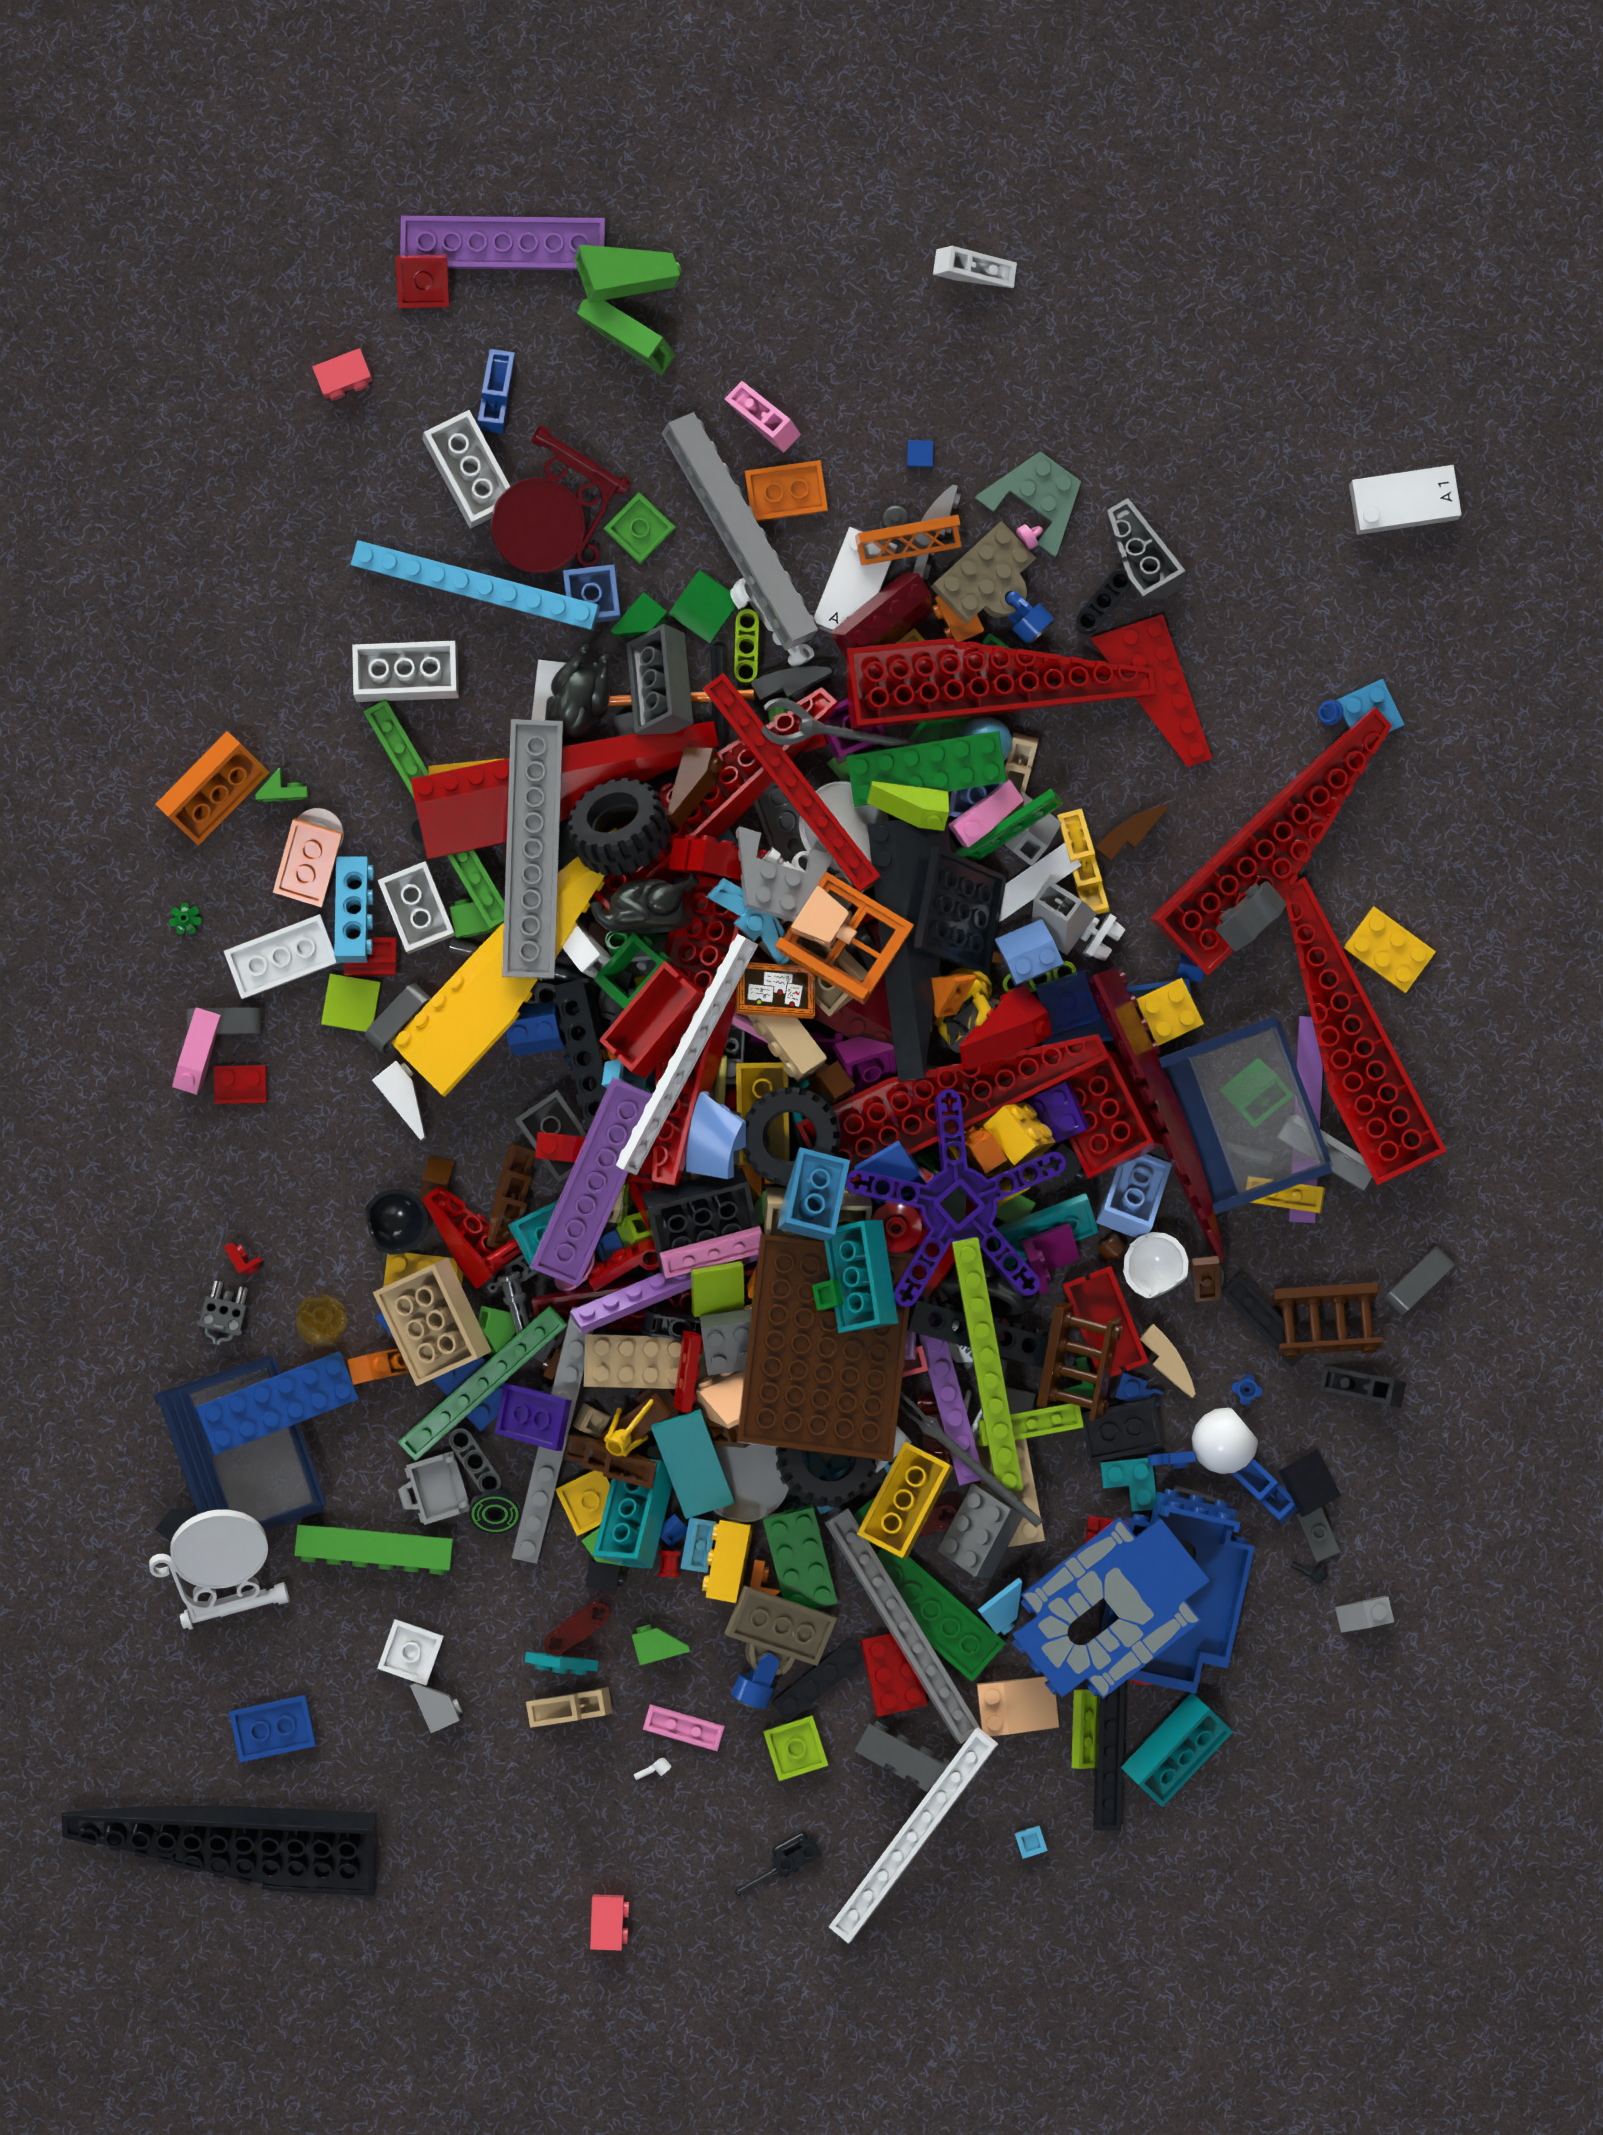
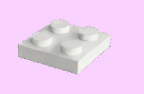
M394 1619L377 1669L426 1686L444 1636Z

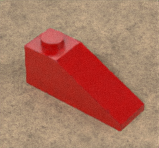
M538 1132L535 1158L575 1163L586 1137Z

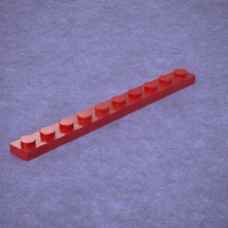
M722 673L703 688L704 692L857 890L862 892L881 877L785 751L779 744L770 741L764 736L762 732L764 724L727 676Z

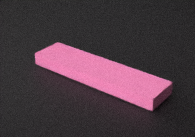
M760 1226L660 1252L665 1279L689 1273L691 1269L720 1265L757 1255L759 1239L762 1234Z

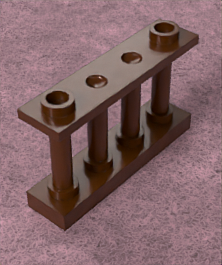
M1377 1282L1274 1289L1272 1295L1273 1306H1279L1283 1311L1286 1343L1279 1344L1278 1356L1293 1359L1300 1357V1354L1362 1351V1353L1370 1354L1377 1352V1349L1382 1348L1383 1337H1373L1370 1308L1372 1300L1377 1298ZM1349 1301H1357L1360 1304L1363 1338L1348 1339L1344 1305ZM1321 1303H1331L1334 1306L1337 1340L1322 1341L1318 1307ZM1305 1304L1309 1311L1311 1342L1296 1343L1293 1308L1295 1305Z
M1062 1302L1054 1307L1037 1406L1047 1408L1058 1400L1091 1409L1089 1420L1095 1421L1103 1417L1108 1409L1109 1403L1106 1397L1116 1343L1122 1334V1326H1120L1121 1317L1116 1316L1108 1320L1107 1325L1074 1316V1313H1072L1073 1304ZM1074 1326L1105 1335L1103 1348L1099 1349L1070 1341L1067 1337L1069 1328ZM1070 1351L1099 1359L1098 1374L1066 1366L1065 1362H1063L1064 1353ZM1063 1375L1096 1384L1093 1399L1061 1390L1058 1387L1060 1377Z

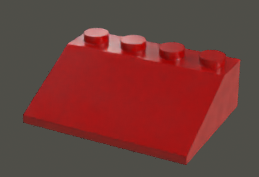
M1108 1051L1109 1058L1044 1089L1048 1091L1062 1083L1069 1081L1071 1083L1089 1129L1069 1138V1141L1088 1179L1134 1160L1164 1144L1119 1053Z

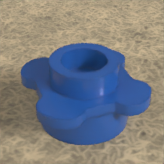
M1246 1374L1243 1380L1232 1384V1391L1238 1394L1240 1403L1243 1405H1248L1251 1399L1262 1395V1388L1257 1386L1254 1382V1376L1251 1374ZM1245 1387L1249 1388V1392H1245Z

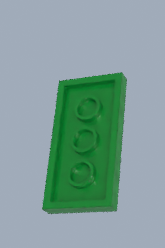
M813 1504L762 1517L783 1599L813 1609L837 1604Z

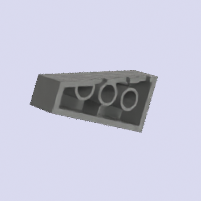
M878 1721L874 1724L869 1722L854 1751L883 1768L891 1769V1772L899 1777L915 1782L914 1784L919 1788L929 1792L951 1761L944 1758L942 1762L934 1758L935 1752L925 1746H921L918 1749L910 1745L913 1741L900 1733L897 1737L888 1733L889 1727Z

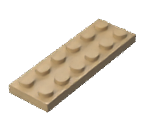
M585 1334L584 1387L675 1389L682 1340L648 1336ZM704 1345L702 1354H699L698 1365L700 1367V1375L695 1382V1386L698 1385L697 1382L705 1377L716 1376H708Z

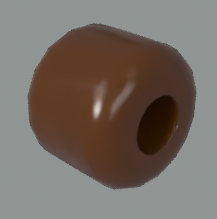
M1110 1233L1098 1241L1097 1249L1106 1261H1117L1123 1257L1122 1253L1125 1251L1126 1245L1117 1233Z

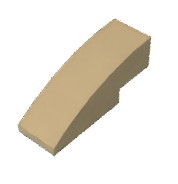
M1014 732L1011 752L1005 764L1007 780L1010 779L1019 793L1021 791L1025 793L1038 745V738Z
M1151 1324L1140 1337V1341L1158 1356L1151 1365L1190 1398H1193L1196 1393L1185 1363L1169 1339L1154 1324Z
M609 1687L526 1702L530 1728L605 1716L613 1713Z

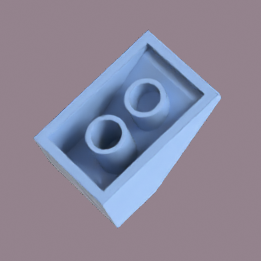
M1144 1154L1116 1167L1104 1196L1096 1223L1134 1238L1148 1234L1152 1229L1172 1166L1171 1163Z

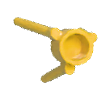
M653 1399L647 1402L626 1430L620 1429L615 1431L622 1412L621 1408L616 1410L609 1432L604 1437L606 1448L611 1454L626 1457L631 1450L648 1439V1435H644L631 1443L632 1437L630 1433L654 1403Z

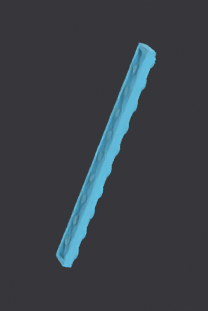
M357 540L351 565L592 631L600 608L599 605L359 540Z

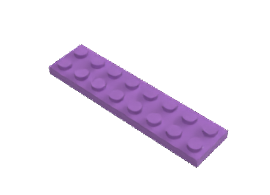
M401 216L400 256L447 255L448 269L578 270L574 257L580 245L605 247V218Z
M615 1077L611 1078L530 1264L532 1269L579 1287L628 1174V1171L616 1166L620 1153L626 1147L632 1130L638 1124L644 1108L650 1101L653 1093Z

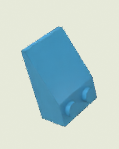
M800 1147L782 1203L777 1229L824 1241L831 1239L836 1233L850 1160Z

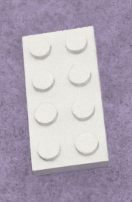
M320 914L224 951L242 1000L338 964L336 963L334 949Z

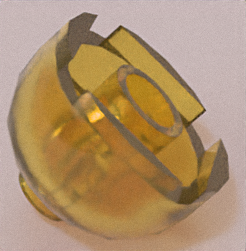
M313 1295L308 1296L301 1301L295 1317L296 1330L300 1337L310 1345L317 1347L329 1346L341 1338L347 1326L348 1317L345 1314L346 1309L337 1299L328 1295H321V1298H313Z

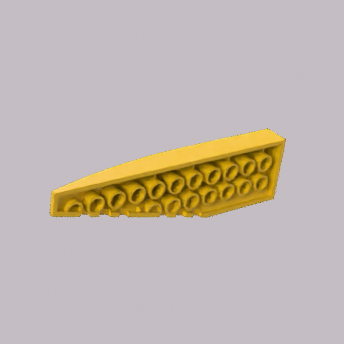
M579 856L558 872L555 959L578 925L575 921L581 912L586 913L591 905L588 901L595 890L600 891L604 885L605 875L589 870L588 867L583 865ZM504 923L473 953L391 1042L401 1055L444 1097L516 1021L520 1014L517 1012L524 1001L526 1003L529 1001L533 994L530 991L538 980L533 978L502 977Z

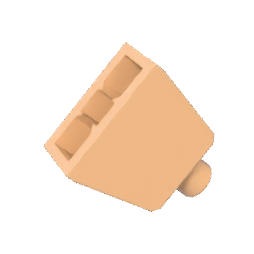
M818 885L791 926V931L794 934L827 947H831L836 938L850 945L857 934V931L846 925L850 917L849 912Z

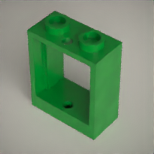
M632 933L593 980L625 1009L664 961L670 963L672 959L662 950L657 952L654 949L656 943L648 936L644 935L641 938L637 934ZM642 949L657 965L632 995L629 996L614 981Z

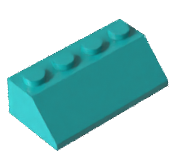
M863 1220L838 1226L835 1235L828 1241H824L830 1280L839 1279L844 1305L835 1307L838 1333L898 1324L883 1220Z
M652 1460L657 1463L652 1489L615 1479L611 1480L593 1556L628 1567L653 1568L673 1485L663 1461Z
M1191 1693L1164 1720L1161 1726L1146 1739L1144 1744L1128 1758L1121 1769L1163 1807L1224 1743L1233 1731L1194 1693Z

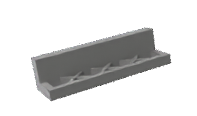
M1288 1115L1276 1138L1316 1163L1321 1164L1307 1127L1308 1124H1306L1307 1121L1305 1122L1298 1115ZM1320 1130L1333 1167H1331L1333 1173L1361 1191L1365 1190L1372 1176L1361 1154Z

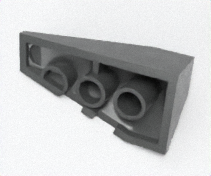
M1127 498L1108 509L1107 515L1128 580L1143 599H1165L1185 587V569L1130 499Z

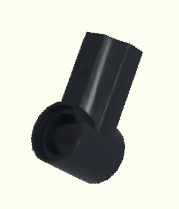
M866 924L860 925L856 929L855 939L879 953L875 946V938ZM852 943L850 945L847 944L846 948L851 955L855 956L858 963L869 972L877 958Z

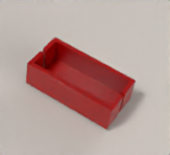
M685 835L684 839H673L669 864L670 870L687 874L694 873L696 876L721 880L725 878L728 881L742 883L741 861H739L738 857L739 847L736 846V842L721 840V843H719L716 837L702 835L701 840L700 837L694 835ZM759 850L756 857L763 859L768 851Z
M664 961L599 1041L613 1055L617 1056V1059L631 1072L646 1079L689 1027L694 1013L698 1010L705 997V993L679 968Z
M1111 1266L1088 1274L1089 1280L1087 1281L1085 1276L1061 1285L1068 1303L1073 1304L1072 1313H1074V1316L1106 1325L1108 1320L1116 1316L1121 1317L1120 1326H1122V1334L1116 1343L1110 1377L1121 1374L1120 1367H1124L1125 1371L1149 1363ZM1078 1328L1084 1345L1099 1349L1103 1348L1105 1335ZM1089 1357L1095 1373L1098 1374L1100 1360Z

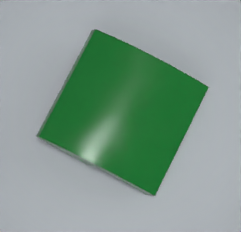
M699 570L679 597L669 615L711 643L737 606L731 598L730 590L702 570Z

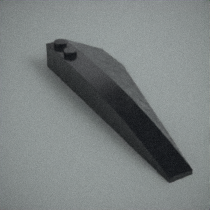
M948 819L944 831L918 828L903 820L867 824L871 862L881 876L874 882L876 902L914 925L913 930L884 973L899 1082L925 1079L930 1047L929 1040L930 1033L932 1032L935 1006L931 978L939 977L942 959L913 947L931 848L940 847L952 853ZM878 920L882 952L895 930Z

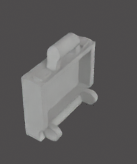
M454 1451L406 1465L405 1472L407 1478H410L411 1481L398 1489L403 1509L420 1510L418 1515L421 1523L426 1525L469 1511L470 1501ZM413 1487L417 1504L412 1503L408 1488Z

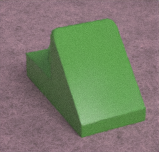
M278 768L255 796L258 802L309 799V789L307 786L303 787L302 783H288L287 788H283L282 769Z

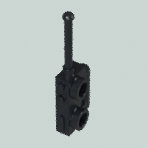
M799 1832L774 1846L772 1849L774 1857L771 1860L775 1867L771 1869L772 1871L740 1889H736L735 1894L740 1896L741 1893L773 1875L780 1874L781 1877L784 1876L786 1878L789 1876L788 1873L792 1871L795 1873L798 1871L797 1868L819 1858L822 1853L812 1836L808 1837L805 1832ZM799 1844L801 1845V1848L787 1856L785 1855V1852Z

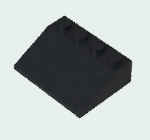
M742 1167L734 1169V1177L730 1179L706 1176L679 1183L677 1186L671 1185L641 1193L661 1274H663L660 1252L757 1227L750 1186Z

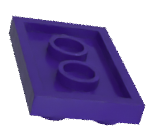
M1070 1081L1024 1101L1034 1108L1038 1120L1051 1130L1052 1137L1056 1141L1052 1146L1089 1129Z
M504 1383L495 1434L554 1451H562L572 1400L513 1383Z

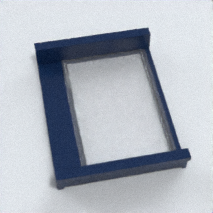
M1276 1016L1158 1058L1161 1067L1166 1069L1190 1129L1208 1187L1214 1200L1212 1206L1215 1214L1333 1173L1330 1155L1280 1020H1277Z
M270 1355L153 1394L155 1404H160L197 1515L212 1510H234L254 1518L264 1531L323 1512L322 1506L326 1505L299 1424H294L213 1456L195 1407L281 1374L276 1358L271 1359Z

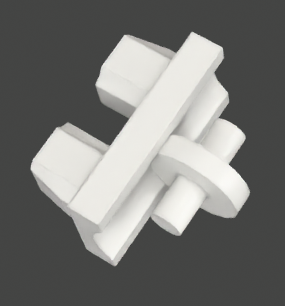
M1112 914L1107 915L1098 930L1095 928L1100 920L1094 917L1080 937V939L1087 942L1090 935H1093V938L1083 951L1084 955L1087 957L1093 956L1102 961L1107 959L1112 949L1102 943L1105 935L1118 941L1125 931L1115 921L1117 917Z

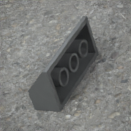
M662 624L626 643L635 734L676 733L693 724L685 633Z

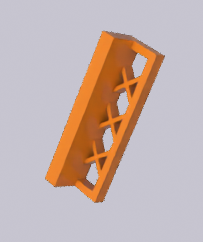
M959 515L858 533L855 539L860 565H871L961 548L958 526L960 525ZM952 529L954 543L945 545L936 539L942 530ZM931 532H936V534L934 535V537H933L932 535H930L929 533H931ZM923 534L931 540L925 549H919L912 544L916 535ZM912 536L909 541L904 539V537ZM899 539L906 544L901 553L894 554L887 549L891 540ZM887 541L884 546L879 542ZM934 542H935L937 545H939V546H936V547H931ZM873 543L881 549L876 558L866 559L863 545ZM908 547H910V548H912L913 550H915V551L906 552V550L908 549ZM883 552H886L887 554H889V555H887V556H882V557H881V555L883 554Z

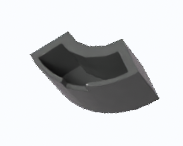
M1268 881L1260 886L1258 884L1251 886L1245 892L1247 896L1233 909H1227L1219 917L1221 922L1216 930L1235 952L1255 940L1257 935L1268 924L1281 915L1287 904Z

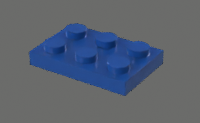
M306 1695L229 1711L239 1763L317 1746Z

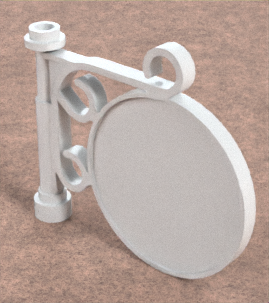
M833 782L820 787L815 792L872 864L867 824L889 821L887 813L872 805L854 807L850 782ZM800 816L799 831L807 851H801L796 854L791 864L788 861L784 862L783 858L780 857L781 853L775 848H771L762 860L805 872L799 866L798 859L800 857L808 860L811 849L829 852ZM833 859L827 870L836 873L834 877L852 887L850 879ZM832 891L828 893L846 910L851 906L850 902L835 895ZM850 910L848 911L850 917H849V919H848L846 925L849 924L850 920H851L852 917H853V916H852L853 912H851Z
M212 1510L190 1518L178 1528L172 1538L170 1546L171 1557L167 1554H157L149 1561L150 1572L156 1577L168 1576L170 1568L181 1598L188 1608L184 1610V1613L180 1614L183 1629L188 1628L191 1630L194 1628L193 1623L218 1616L223 1617L270 1603H279L281 1605L290 1602L285 1582L275 1584L274 1588L266 1591V1589L260 1590L259 1581L252 1577L261 1569L266 1560L268 1544L262 1526L254 1518L242 1512ZM158 1563L168 1564V1566L164 1568L155 1567V1565ZM178 1574L187 1582L196 1585L193 1590L194 1599L185 1593ZM236 1585L237 1594L217 1599L216 1589ZM246 1585L254 1586L253 1589L242 1592L241 1589ZM203 1592L211 1593L206 1602L198 1601V1595Z

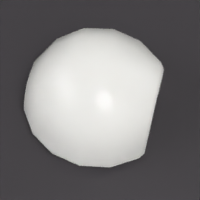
M1151 1232L1139 1236L1130 1244L1124 1258L1123 1272L1126 1282L1136 1293L1146 1298H1154L1172 1290L1187 1278L1189 1261L1184 1247L1176 1238L1166 1233Z
M1232 1408L1214 1409L1205 1414L1195 1425L1192 1435V1447L1199 1463L1208 1470L1220 1474L1235 1473L1246 1467L1255 1456L1258 1446L1257 1438Z

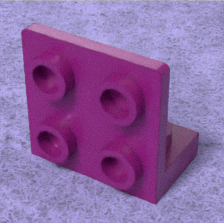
M1069 1223L1021 1241L1028 1266L1040 1280V1287L1038 1289L1040 1295L1050 1292L1047 1281L1051 1280L1049 1271L1080 1259Z

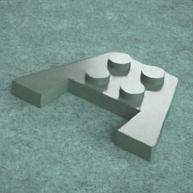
M1040 451L979 493L975 500L994 512L1008 492H1011L1051 522V525L1039 539L1038 546L1055 558L1058 554L1081 481Z

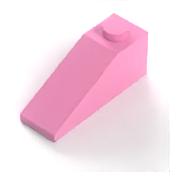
M743 381L725 398L726 402L783 453L801 435L791 419Z
M1008 779L1006 783L1001 784L950 822L948 826L962 846L970 847L990 832L1024 799L1010 779Z
M196 1007L178 1061L172 1087L197 1095L206 1078L221 1015Z

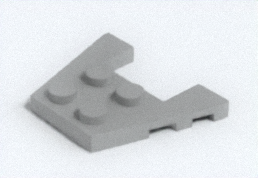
M739 826L736 830V839H738L739 843L738 857L742 868L741 882L744 907L794 922L823 877L833 857L829 853L811 849L805 872L768 862L756 857L761 833Z

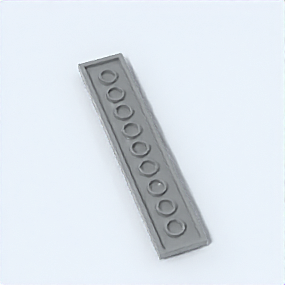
M511 719L503 978L554 979L563 721Z

